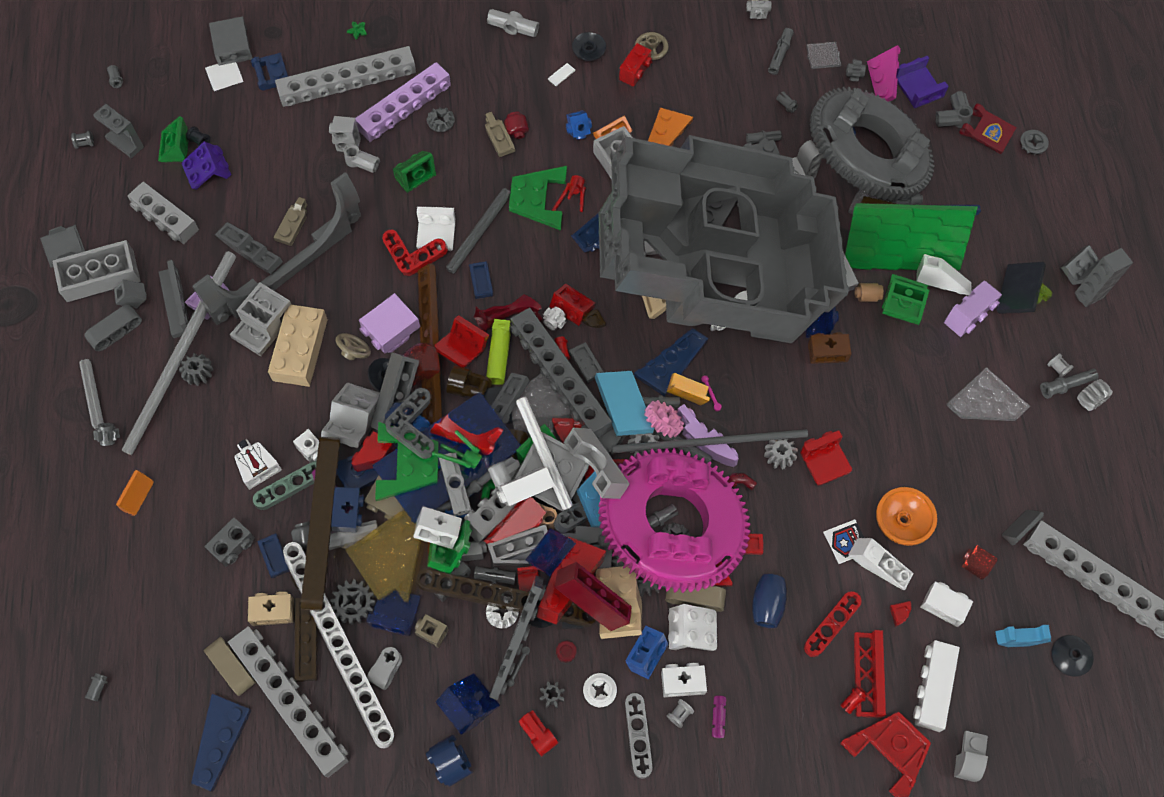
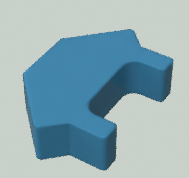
M1049 625L1015 629L1014 626L995 631L997 644L1006 647H1024L1051 642Z

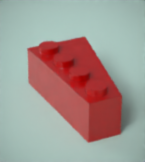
M568 536L540 602L537 617L557 624L572 604L569 598L555 588L557 571L578 562L594 575L598 567L604 562L606 550Z

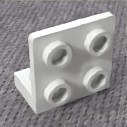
M417 207L419 221L417 249L434 239L440 238L445 241L448 250L452 251L456 220L454 208ZM440 245L436 246L438 250H441Z

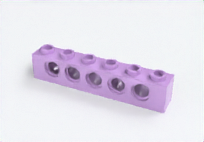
M437 62L356 117L359 132L369 142L379 138L382 133L393 128L399 121L406 119L409 114L420 109L428 101L433 100L442 91L447 90L451 86L449 74Z

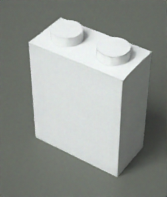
M541 467L498 486L499 491H496L501 503L511 506L555 485L547 467Z

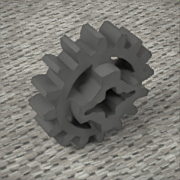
M353 579L352 584H349L346 580L344 587L338 585L339 591L332 592L335 599H330L331 604L335 605L332 609L336 612L337 619L341 618L344 624L349 620L350 625L354 624V620L361 624V618L363 617L368 620L367 613H373L374 610L371 606L376 605L375 600H372L375 594L370 592L371 587L369 585L365 587L364 581H361L358 585L355 579ZM343 596V603L340 605V600ZM352 599L357 602L355 605L350 603ZM366 600V605L363 608V601Z

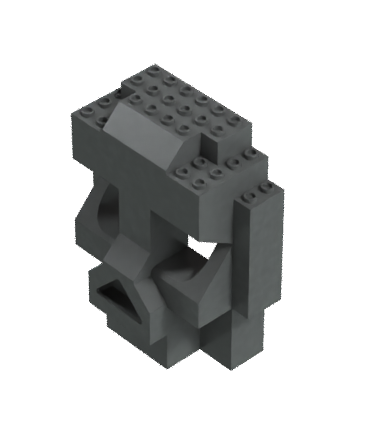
M692 135L687 137L681 148L624 137L611 159L612 192L599 211L600 277L615 280V291L666 300L667 322L687 326L709 324L750 331L751 337L793 343L823 312H830L849 291L836 197L816 193L814 177L794 173L795 168L791 157ZM734 197L738 198L741 230L707 223L706 205ZM643 241H646L663 260L644 257ZM713 282L745 287L747 290V300L723 295L716 289Z

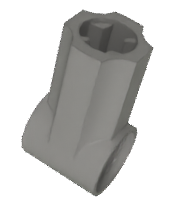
M349 144L344 148L345 162L349 167H359L372 173L376 172L380 158L359 150L358 146L354 144Z
M510 457L487 469L495 487L510 482L512 480L511 477L517 474L521 465L518 460Z

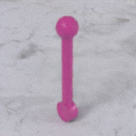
M704 375L701 380L706 386H709L708 392L714 403V410L720 411L722 406L714 396L708 382V376Z

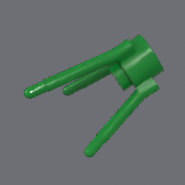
M458 430L455 431V434L471 451L467 449L463 454L444 444H441L440 447L451 453H456L457 456L462 458L461 460L432 452L433 456L461 464L469 469L470 467L475 469L482 457L478 453L480 449L475 447Z

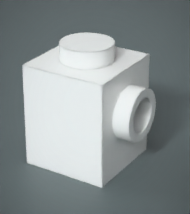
M307 429L293 443L311 463L317 461L319 440Z

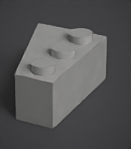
M546 525L512 535L494 543H488V549L494 566H556L558 562Z

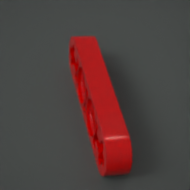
M847 592L804 644V650L807 655L817 657L829 645L860 607L861 597L858 593ZM854 598V604L846 610L844 607L848 603V599ZM834 612H842L844 614V621H836L834 619ZM822 627H829L832 630V635L830 637L823 636L821 633ZM818 638L822 640L817 646L819 651L816 649L814 651L810 650L811 645L809 643L814 644Z

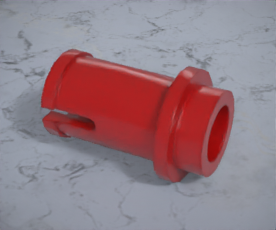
M563 336L555 338L554 342L567 360H569L568 340Z
M858 686L852 688V693L840 705L843 709L846 708L845 711L851 714L861 701L866 700L867 694Z

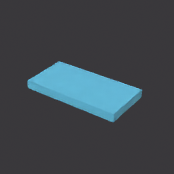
M632 371L596 373L595 380L609 418L612 421L616 436L653 433L654 428L651 427V422H647L646 419L648 417L644 416L646 406Z

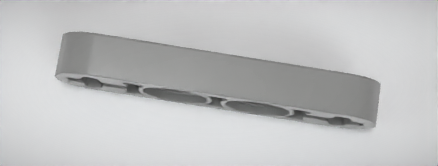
M632 693L625 700L632 768L636 777L644 779L652 772L645 704L640 694ZM632 698H636V701L641 703L637 706V713L642 712V715L635 714L630 716L629 713H634L633 705H629ZM634 719H640L643 722L641 730L636 731L632 728L631 722ZM641 740L646 744V749L643 752H637L634 749L636 741ZM647 755L648 759L644 758L643 761L644 766H648L649 769L645 771V774H641V771L637 770V767L640 766V758L635 760V756L642 757Z

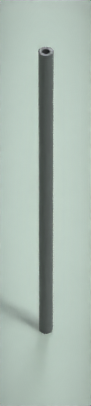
M808 430L612 445V452L622 453L651 449L658 450L808 437Z

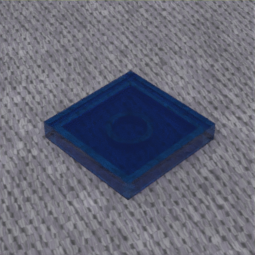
M550 528L525 561L551 576L576 543Z

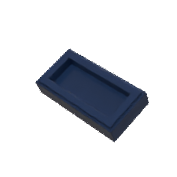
M487 261L469 264L475 299L494 296Z
M276 533L257 541L272 579L290 571L285 562L283 548Z

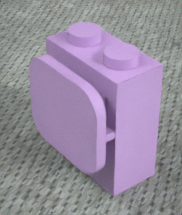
M395 293L359 319L361 325L359 329L365 337L369 336L372 339L371 343L377 350L381 349L384 354L396 350L410 338V334L420 328L418 318Z

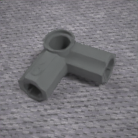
M958 91L951 95L950 100L953 110L936 111L935 122L938 127L955 125L958 128H962L965 123H970L973 109L969 106L966 93H963V91Z

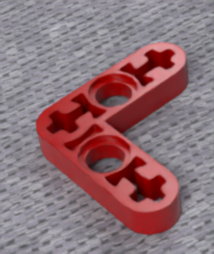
M387 230L382 237L396 265L405 276L417 273L418 270L435 262L448 252L447 244L440 238L434 239L410 254L395 230ZM393 236L395 245L392 244L389 237ZM438 245L441 246V250H439V251H438V249H437V247H436V246H438ZM398 249H404L402 256H395ZM421 254H428L425 261H419ZM405 260H406V262L409 264V267H410V269H408V270L406 269V266H405V264L403 263V261H405Z

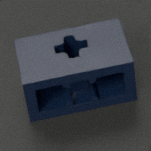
M335 487L331 522L333 532L357 533L358 527L362 526V514H359V507H363L364 495H361L360 488ZM347 507H351L349 513H345Z

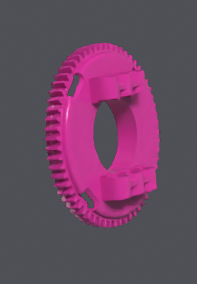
M673 448L671 453H669L668 449H665L663 453L661 449H658L656 453L651 449L649 454L644 450L642 455L637 453L635 457L630 456L629 461L625 459L623 464L620 463L618 468L630 484L620 499L601 498L600 496V508L598 510L600 516L598 521L601 522L600 529H603L602 536H606L604 543H610L608 550L614 549L612 556L618 555L617 563L622 561L624 563L623 569L629 567V574L635 572L637 574L636 579L641 576L644 578L643 583L647 580L651 582V587L654 584H658V589L665 586L666 592L672 587L674 593L679 588L682 593L686 589L691 593L694 589L700 591L702 587L707 589L709 585L713 587L716 583H720L739 565L743 559L742 556L746 553L745 549L748 547L747 542L750 539L748 537L750 534V530H748L750 523L747 522L750 517L745 515L748 509L743 508L746 503L740 502L743 496L736 495L739 489L732 488L734 482H727L729 476L724 478L722 476L724 471L718 473L716 471L718 466L710 467L711 461L706 464L704 463V457L701 460L697 459V454L694 457H690L689 451L687 455H683V450H680L678 454L675 448ZM657 495L684 497L697 508L703 521L702 536L694 538L688 535L674 536L664 532L655 533L646 517L647 501ZM623 545H628L640 557L638 564H636L637 560L626 548L622 549ZM725 556H730L729 561L726 559L720 566H715Z

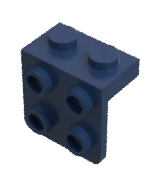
M599 213L571 235L584 253L589 250L593 252L599 249Z

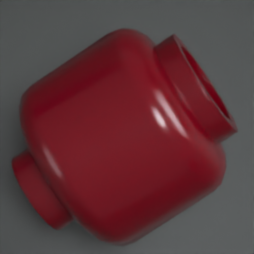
M512 112L507 115L504 124L509 136L514 137L516 140L524 138L525 134L529 131L525 115L520 114V112Z

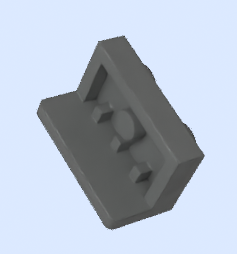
M1090 245L1084 246L1061 268L1072 285L1082 284L1100 260Z

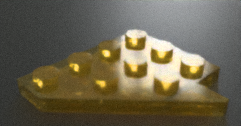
M414 503L346 549V552L379 601L394 590L398 591L404 602L407 603L409 601L421 544L420 539L413 537L420 514Z

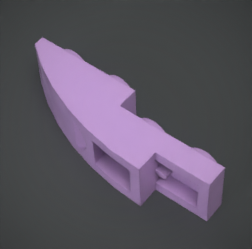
M685 404L678 408L677 415L681 416V421L684 422L685 427L682 434L686 439L723 436L721 433H717L715 429L708 433L706 426L702 422L699 423L693 410L687 408ZM727 444L696 446L712 456V459L731 467L737 465L738 454L734 448H730Z

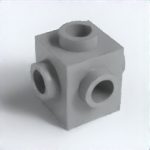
M747 1V11L750 12V18L767 19L768 11H771V1Z

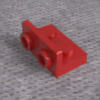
M564 284L554 292L550 303L551 308H560L566 314L565 317L578 326L582 323L584 316L595 306V302L567 284Z

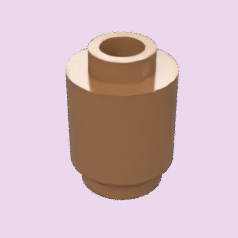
M859 283L858 287H855V298H858L859 302H877L882 300L883 286L878 285V283Z

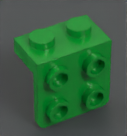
M464 521L453 549L430 543L427 566L447 574H451L454 568H458L462 555L467 554L471 543L468 542L472 532L470 521Z

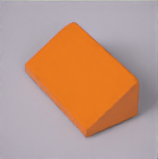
M624 115L595 131L593 135L598 139L625 126L629 133L632 132V129Z
M135 470L116 505L123 512L135 516L154 481L138 470Z

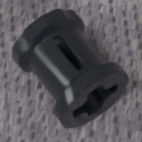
M195 126L191 127L186 134V139L190 142H195L198 147L204 141L210 143L211 137L208 134L201 133Z

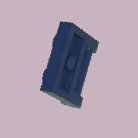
M281 53L251 59V64L257 74L260 90L277 87L275 80L288 77ZM262 66H267L271 80H265Z

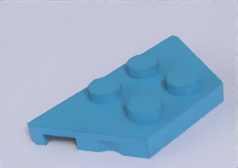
M595 471L576 491L590 526L600 527L601 522L598 521L600 516L598 514L600 495L592 485L597 477Z

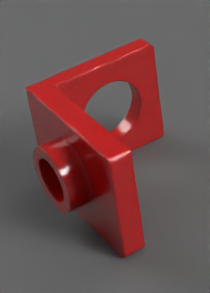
M538 566L517 568L519 590L527 592L531 590L536 575L538 576Z

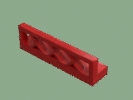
M874 630L872 633L855 632V688L857 686L861 688L860 682L865 677L872 683V689L866 693L867 696L865 697L872 704V712H861L860 702L856 707V717L882 718L886 715L883 630ZM859 638L870 639L871 647L867 651L859 645ZM864 656L871 662V668L867 672L860 666V660Z

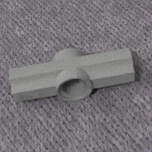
M490 9L488 13L487 24L501 27L508 34L515 35L518 32L536 37L538 33L539 22L525 19L518 12L512 11L508 14Z
M456 453L444 454L447 456L457 458ZM439 458L454 516H461L471 512L459 464ZM452 481H458L460 483V486L458 488H452L450 486V483Z
M373 520L362 523V526L358 527L357 533L331 531L329 550L340 547L344 549L358 546L360 542L380 538L377 521Z

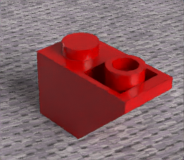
M373 431L370 436L365 438L361 450L357 451L352 457L351 464L354 470L359 472L385 465L386 461L389 460L396 450L394 443H378V433Z

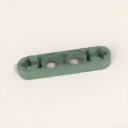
M317 461L305 465L256 492L253 496L254 505L260 510L269 509L314 484V478L311 473L313 468L316 467ZM305 472H307L310 478L309 480H307V477L304 474ZM298 476L303 477L304 480L301 485L293 484L294 478ZM279 486L286 488L285 493L282 495L275 493L276 488ZM270 491H271L272 495L274 496V499H273V500H272V498H271L270 495H269V492H270ZM262 496L266 498V503L264 504L260 502V497Z

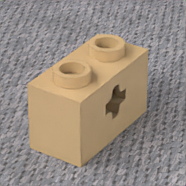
M277 592L276 595L257 593L254 597H249L248 622L252 626L294 623V598L288 592Z

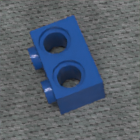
M648 626L644 627L642 635L639 636L625 660L631 672L647 679L650 678L668 646L664 633Z

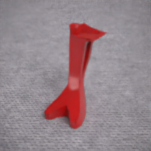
M448 414L439 423H435L430 430L432 434L465 444L455 434V431L458 430L475 447L479 448V452L483 455L493 452L494 444L503 432V429L497 427L486 433L476 435L458 426L448 417Z

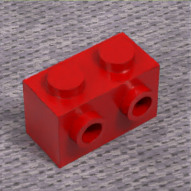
M636 43L620 66L619 80L634 87L652 63V50Z

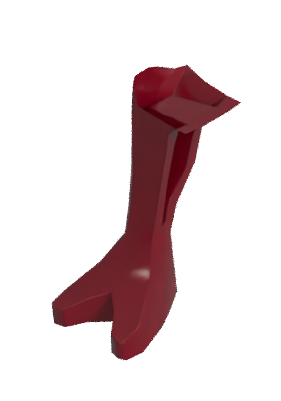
M525 294L512 304L506 306H493L486 310H480L476 307L474 315L478 327L483 331L493 326L494 319L502 320L510 315L519 314L528 308H531L540 322L543 321L538 312L542 309L541 305Z

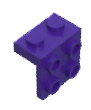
M205 141L182 161L189 184L195 190L213 174L225 179L231 176L228 168L229 165L225 161L222 149Z

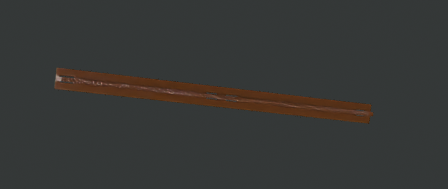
M428 264L418 270L422 388L427 389L431 397L430 404L423 411V417L429 421L430 429L442 419L440 355L434 350L435 344L439 341L435 265ZM439 469L438 483L425 486L426 507L430 509L446 503L444 476L442 469ZM427 542V543H428V554H429L430 542Z

